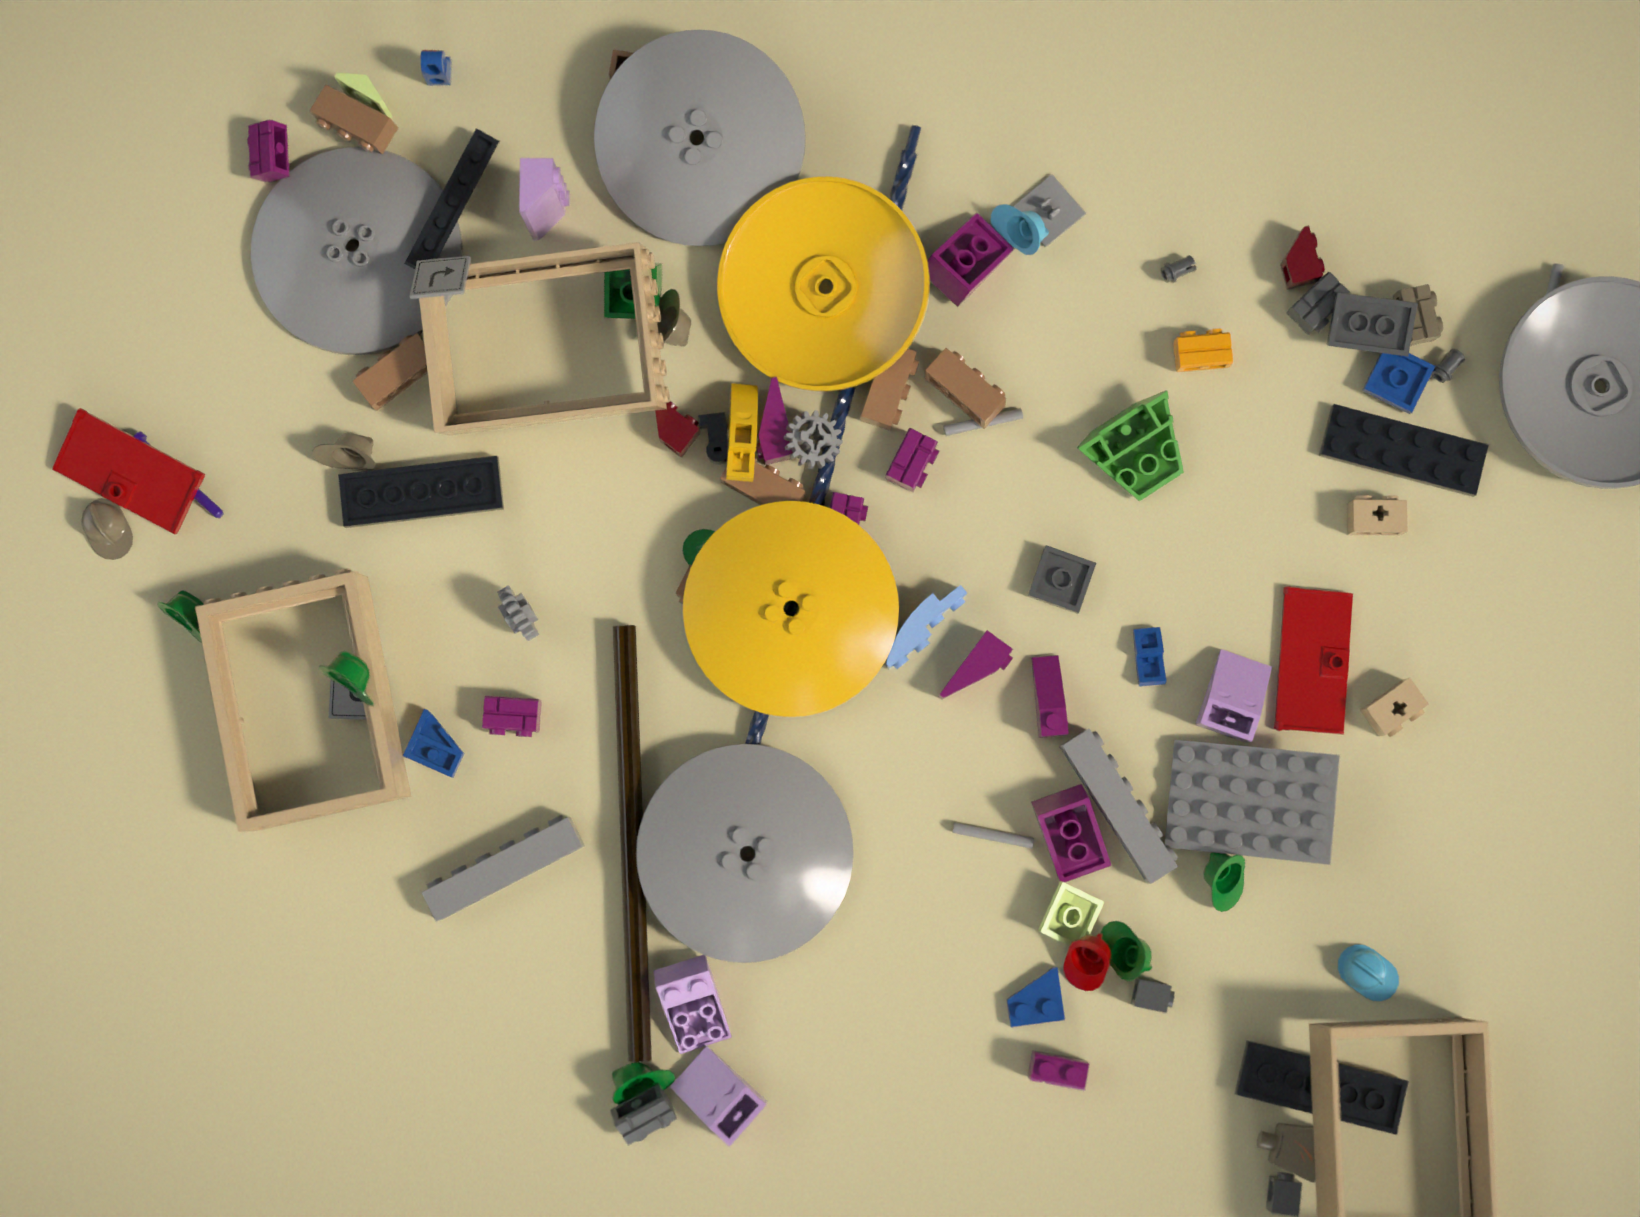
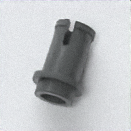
M1191 255L1171 264L1167 262L1161 268V275L1165 282L1174 283L1177 278L1196 271L1197 267L1192 266L1196 263Z
M1452 349L1440 364L1435 365L1432 376L1441 383L1451 380V374L1465 361L1464 355L1460 351Z

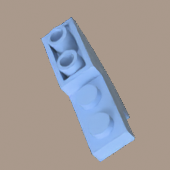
M961 585L940 601L932 593L911 613L893 642L885 665L888 670L893 666L897 670L909 660L907 655L915 649L919 653L930 644L927 639L932 634L926 626L935 627L945 619L942 616L944 612L948 609L954 612L965 603L963 598L967 595V592Z

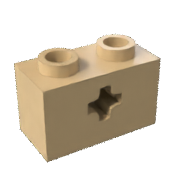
M1370 495L1355 496V500L1347 503L1348 535H1403L1407 533V500H1399L1398 496L1395 495L1382 496V500H1372ZM1376 511L1377 514H1382V518L1378 519L1377 516H1372V512Z
M1406 678L1360 709V711L1378 736L1388 734L1391 737L1403 729L1401 726L1403 722L1408 719L1412 722L1425 713L1423 708L1429 705V703L1410 678ZM1398 704L1400 706L1397 710L1398 714H1393L1394 705Z

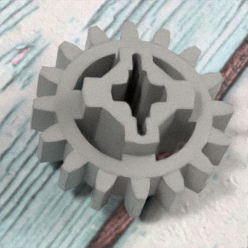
M815 410L811 416L807 411H804L801 414V418L798 415L792 419L794 424L790 423L786 427L791 433H787L783 437L784 440L790 442L784 448L785 450L793 451L790 456L791 460L796 457L799 458L798 466L806 462L808 469H812L816 463L820 469L825 466V462L830 464L834 461L833 456H837L840 453V450L836 447L840 446L843 441L837 439L836 436L841 433V430H834L833 426L836 424V421L833 420L829 423L827 421V413L819 417L818 410ZM808 424L806 431L798 432L802 425ZM828 448L825 454L818 456L820 449Z
M508 585L499 590L497 593L503 604L498 606L513 632L516 634L521 631L527 641L538 636V630L534 625L538 618L523 594L515 595Z

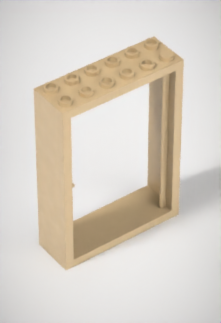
M636 242L475 263L469 266L465 290L630 269L644 392L556 403L544 401V404L457 415L444 296L419 298L434 433L457 435L667 409L666 403L670 402L668 386L664 387L663 376L667 375L665 360H661L660 349H664L662 333H658L657 322H661L659 306H655L654 296L658 295L656 279H652L651 269L655 268L653 253H649L648 248Z
M350 568L335 571V576L314 575L309 577L308 582L288 581L282 583V588L273 589L272 586L256 589L257 593L247 595L246 592L234 593L230 595L228 600L221 601L220 598L208 599L204 601V605L195 607L238 832L263 830L411 797L369 580L367 576L359 574L358 571H351ZM342 596L354 656L366 663L370 673L364 693L372 700L374 706H369L364 702L363 704L380 790L259 816L241 723H244L243 717L240 718L222 622Z
M1452 1017L1309 1023L1317 1217H1344L1336 1039L1449 1034L1452 1035L1460 1217H1498L1487 1021Z

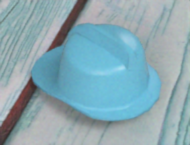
M1001 204L995 207L991 213L992 227L1011 246L1025 255L1036 253L1040 247V242L1049 234V230L1045 227L1042 218L1033 211L1022 212L1013 206Z
M1357 944L1347 947L1341 953L1338 959V971L1341 978L1349 986L1372 1001H1384L1395 994L1399 986V975L1391 962L1366 945Z

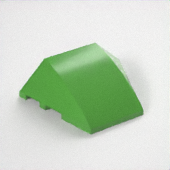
M1167 390L1134 403L1091 431L1077 447L1138 501H1141L1184 473L1178 441L1175 439L1172 424L1174 421L1173 416L1170 414Z

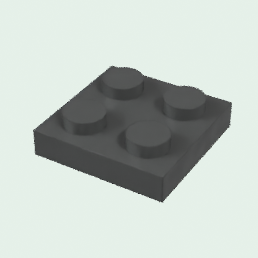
M1046 545L1028 597L1079 614L1096 562Z

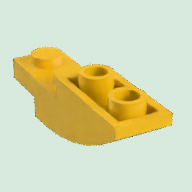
M731 383L726 480L753 482L758 416L757 385Z

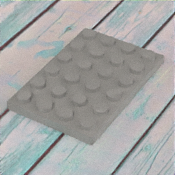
M1174 740L1165 847L1169 845L1171 848L1331 865L1340 755Z

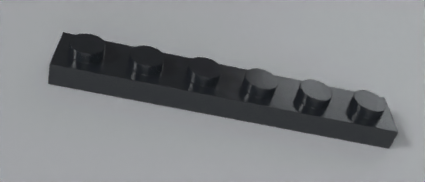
M477 128L475 129L404 264L415 269L417 261L438 259L491 159L499 140Z

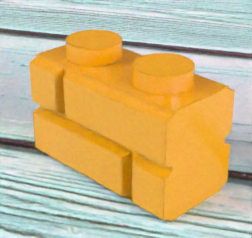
M1210 329L1206 331V334L1196 335V331L1181 332L1180 336L1176 337L1173 341L1177 372L1229 368L1233 364L1230 332L1222 333V329Z

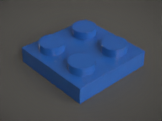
M1380 353L1362 391L1411 414L1435 366L1410 353L1408 356Z

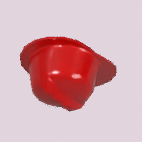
M1098 933L1096 936L1086 935L1081 937L1079 940L1073 941L1069 946L1063 971L1070 984L1077 989L1094 991L1100 988L1104 982L1109 968L1111 951L1107 943L1102 940L1101 933Z

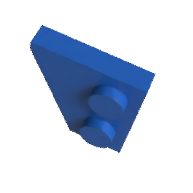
M424 709L403 756L454 778L465 753L429 710Z
M1052 967L1041 977L1033 980L1025 988L1007 998L1010 1027L1065 1020L1058 967Z

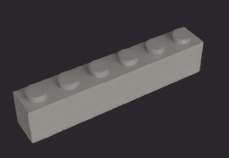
M1086 729L1059 747L1145 882L1152 884L1177 868L1175 860L1178 858L1169 845L1167 847L1164 846L1160 839L1163 834L1154 822L1150 824L1145 816L1148 811L1140 799L1136 801L1130 793L1133 791V787L1125 776L1121 778L1116 771V768L1119 766L1111 754H1105L1101 747L1104 745V742L1096 731L1091 732L1090 729Z
M560 815L548 821L550 827L542 831L537 827L523 834L524 840L518 843L512 840L500 846L501 852L493 856L488 852L476 858V865L468 869L466 865H463L451 871L452 877L445 881L440 877L426 884L428 889L421 893L435 921H441L583 848L585 845L571 817L564 819Z

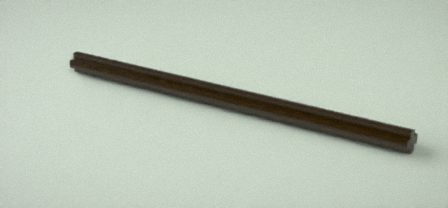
M625 625L613 626L628 1062H646L652 1060L646 898L639 881L636 859L637 837L643 818L636 626Z

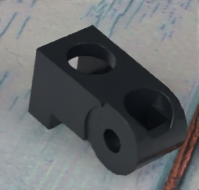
M725 412L698 415L700 429L707 428L709 443L706 447L708 459L718 465L725 463L728 453V431Z

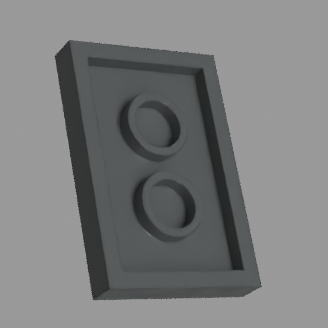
M1336 292L1327 345L1408 356L1418 303Z

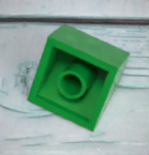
M655 263V268L651 269L652 279H656L658 295L654 296L655 306H659L662 292V263ZM630 269L604 272V318L636 319Z

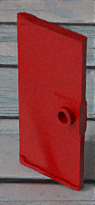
M79 408L74 416L72 425L52 469L174 535L179 532L205 477V473L188 466L82 408Z
M1286 586L1283 589L1284 597L1274 729L1277 731L1293 730L1344 735L1353 593L1300 589Z

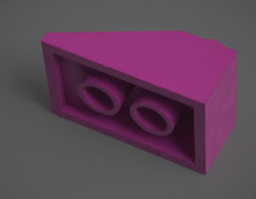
M976 213L929 257L927 261L930 282L958 307L1015 248Z
M1082 784L1031 802L1059 881L1065 883L1112 866L1090 799Z

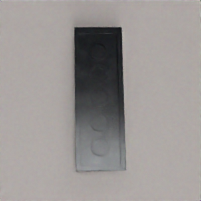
M1333 404L1319 456L1474 497L1477 495L1489 445Z
M498 456L338 474L344 528L504 510Z
M1247 1040L1235 1094L1313 1114L1310 1056ZM1337 1063L1340 1121L1397 1135L1409 1081Z

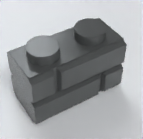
M1328 271L1287 311V315L1295 323H1298V326L1306 334H1310L1314 329L1319 333L1330 322L1327 317L1333 312L1336 292L1351 293Z
M659 1083L610 1109L614 1124L628 1146L634 1142L644 1140L647 1135L660 1128L668 1127L672 1121L677 1119L673 1105Z

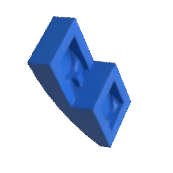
M1160 627L1134 629V651L1139 687L1166 684L1163 660L1164 648Z

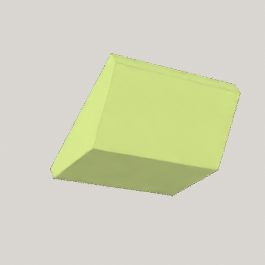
M337 73L335 75V79L346 95L392 118L390 111L367 75Z
M1060 881L1038 931L1070 946L1073 941L1090 935L1104 902Z

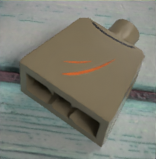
M1278 1123L1274 1134L1260 1131L1257 1138V1147L1270 1150L1268 1161L1309 1182H1315L1313 1126Z

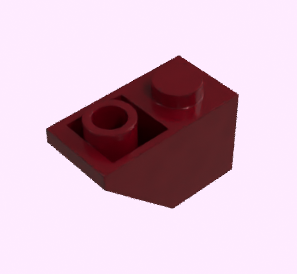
M1309 225L1304 226L1298 233L1280 264L1287 290L1316 283L1323 277L1325 272L1324 262L1321 257L1318 258L1316 251L1318 246L1316 235L1314 232L1311 233Z
M670 401L666 403L667 409L655 410L658 436L662 444L682 458L701 433L700 428L697 427L699 422L689 414L682 416L676 411L678 407Z

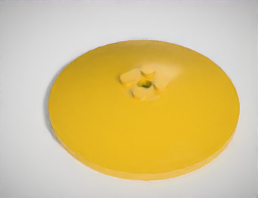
M831 176L810 177L789 182L772 190L755 202L743 214L730 233L722 252L717 277V294L721 316L727 332L742 355L765 375L771 378L777 377L778 382L809 391H837L855 387L870 381L891 367L905 353L916 337L926 313L930 292V275L925 249L914 226L903 211L893 201L870 186L854 180ZM824 280H830L833 283V289L829 294H822L819 290V285Z
M780 501L763 504L748 509L723 524L706 541L691 566L683 596V621L686 637L696 662L707 678L721 692L735 702L751 710L774 716L799 717L818 714L833 709L857 695L872 681L885 663L891 651L898 625L899 603L896 582L891 567L877 543L862 527L847 516L831 508L802 501ZM788 601H795L799 605L798 614L792 617L787 616L783 610L784 604Z

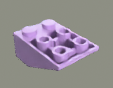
M1220 649L1195 725L1245 743L1252 742L1261 717L1272 667Z
M706 955L654 970L656 989L680 1054L732 1038Z
M708 1046L700 1052L670 1086L689 1108L729 1147L767 1105V1100Z

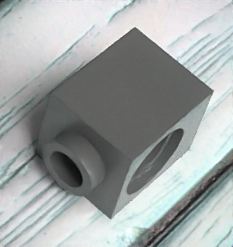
M1136 978L1131 1005L1167 1013L1168 1007L1172 1008L1175 993L1171 991L1172 986L1169 984Z
M1278 1172V1176H1269L1266 1209L1270 1213L1299 1217L1302 1183L1294 1179V1174Z

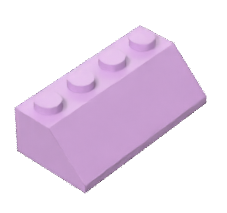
M520 158L519 212L532 239L540 240L565 215V206H570V193L567 190L566 183H564L560 167H556L553 158Z

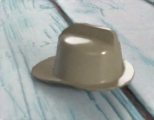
M670 289L660 299L661 322H657L658 333H662L664 343L684 347L688 343L691 319L680 308V297L677 290Z
M344 433L335 444H320L312 450L316 461L328 467L369 471L375 467V461L371 457L374 444L371 437Z
M103 498L94 500L87 505L82 514L81 522L93 550L104 559L115 560L125 556L132 547L133 534L119 505Z

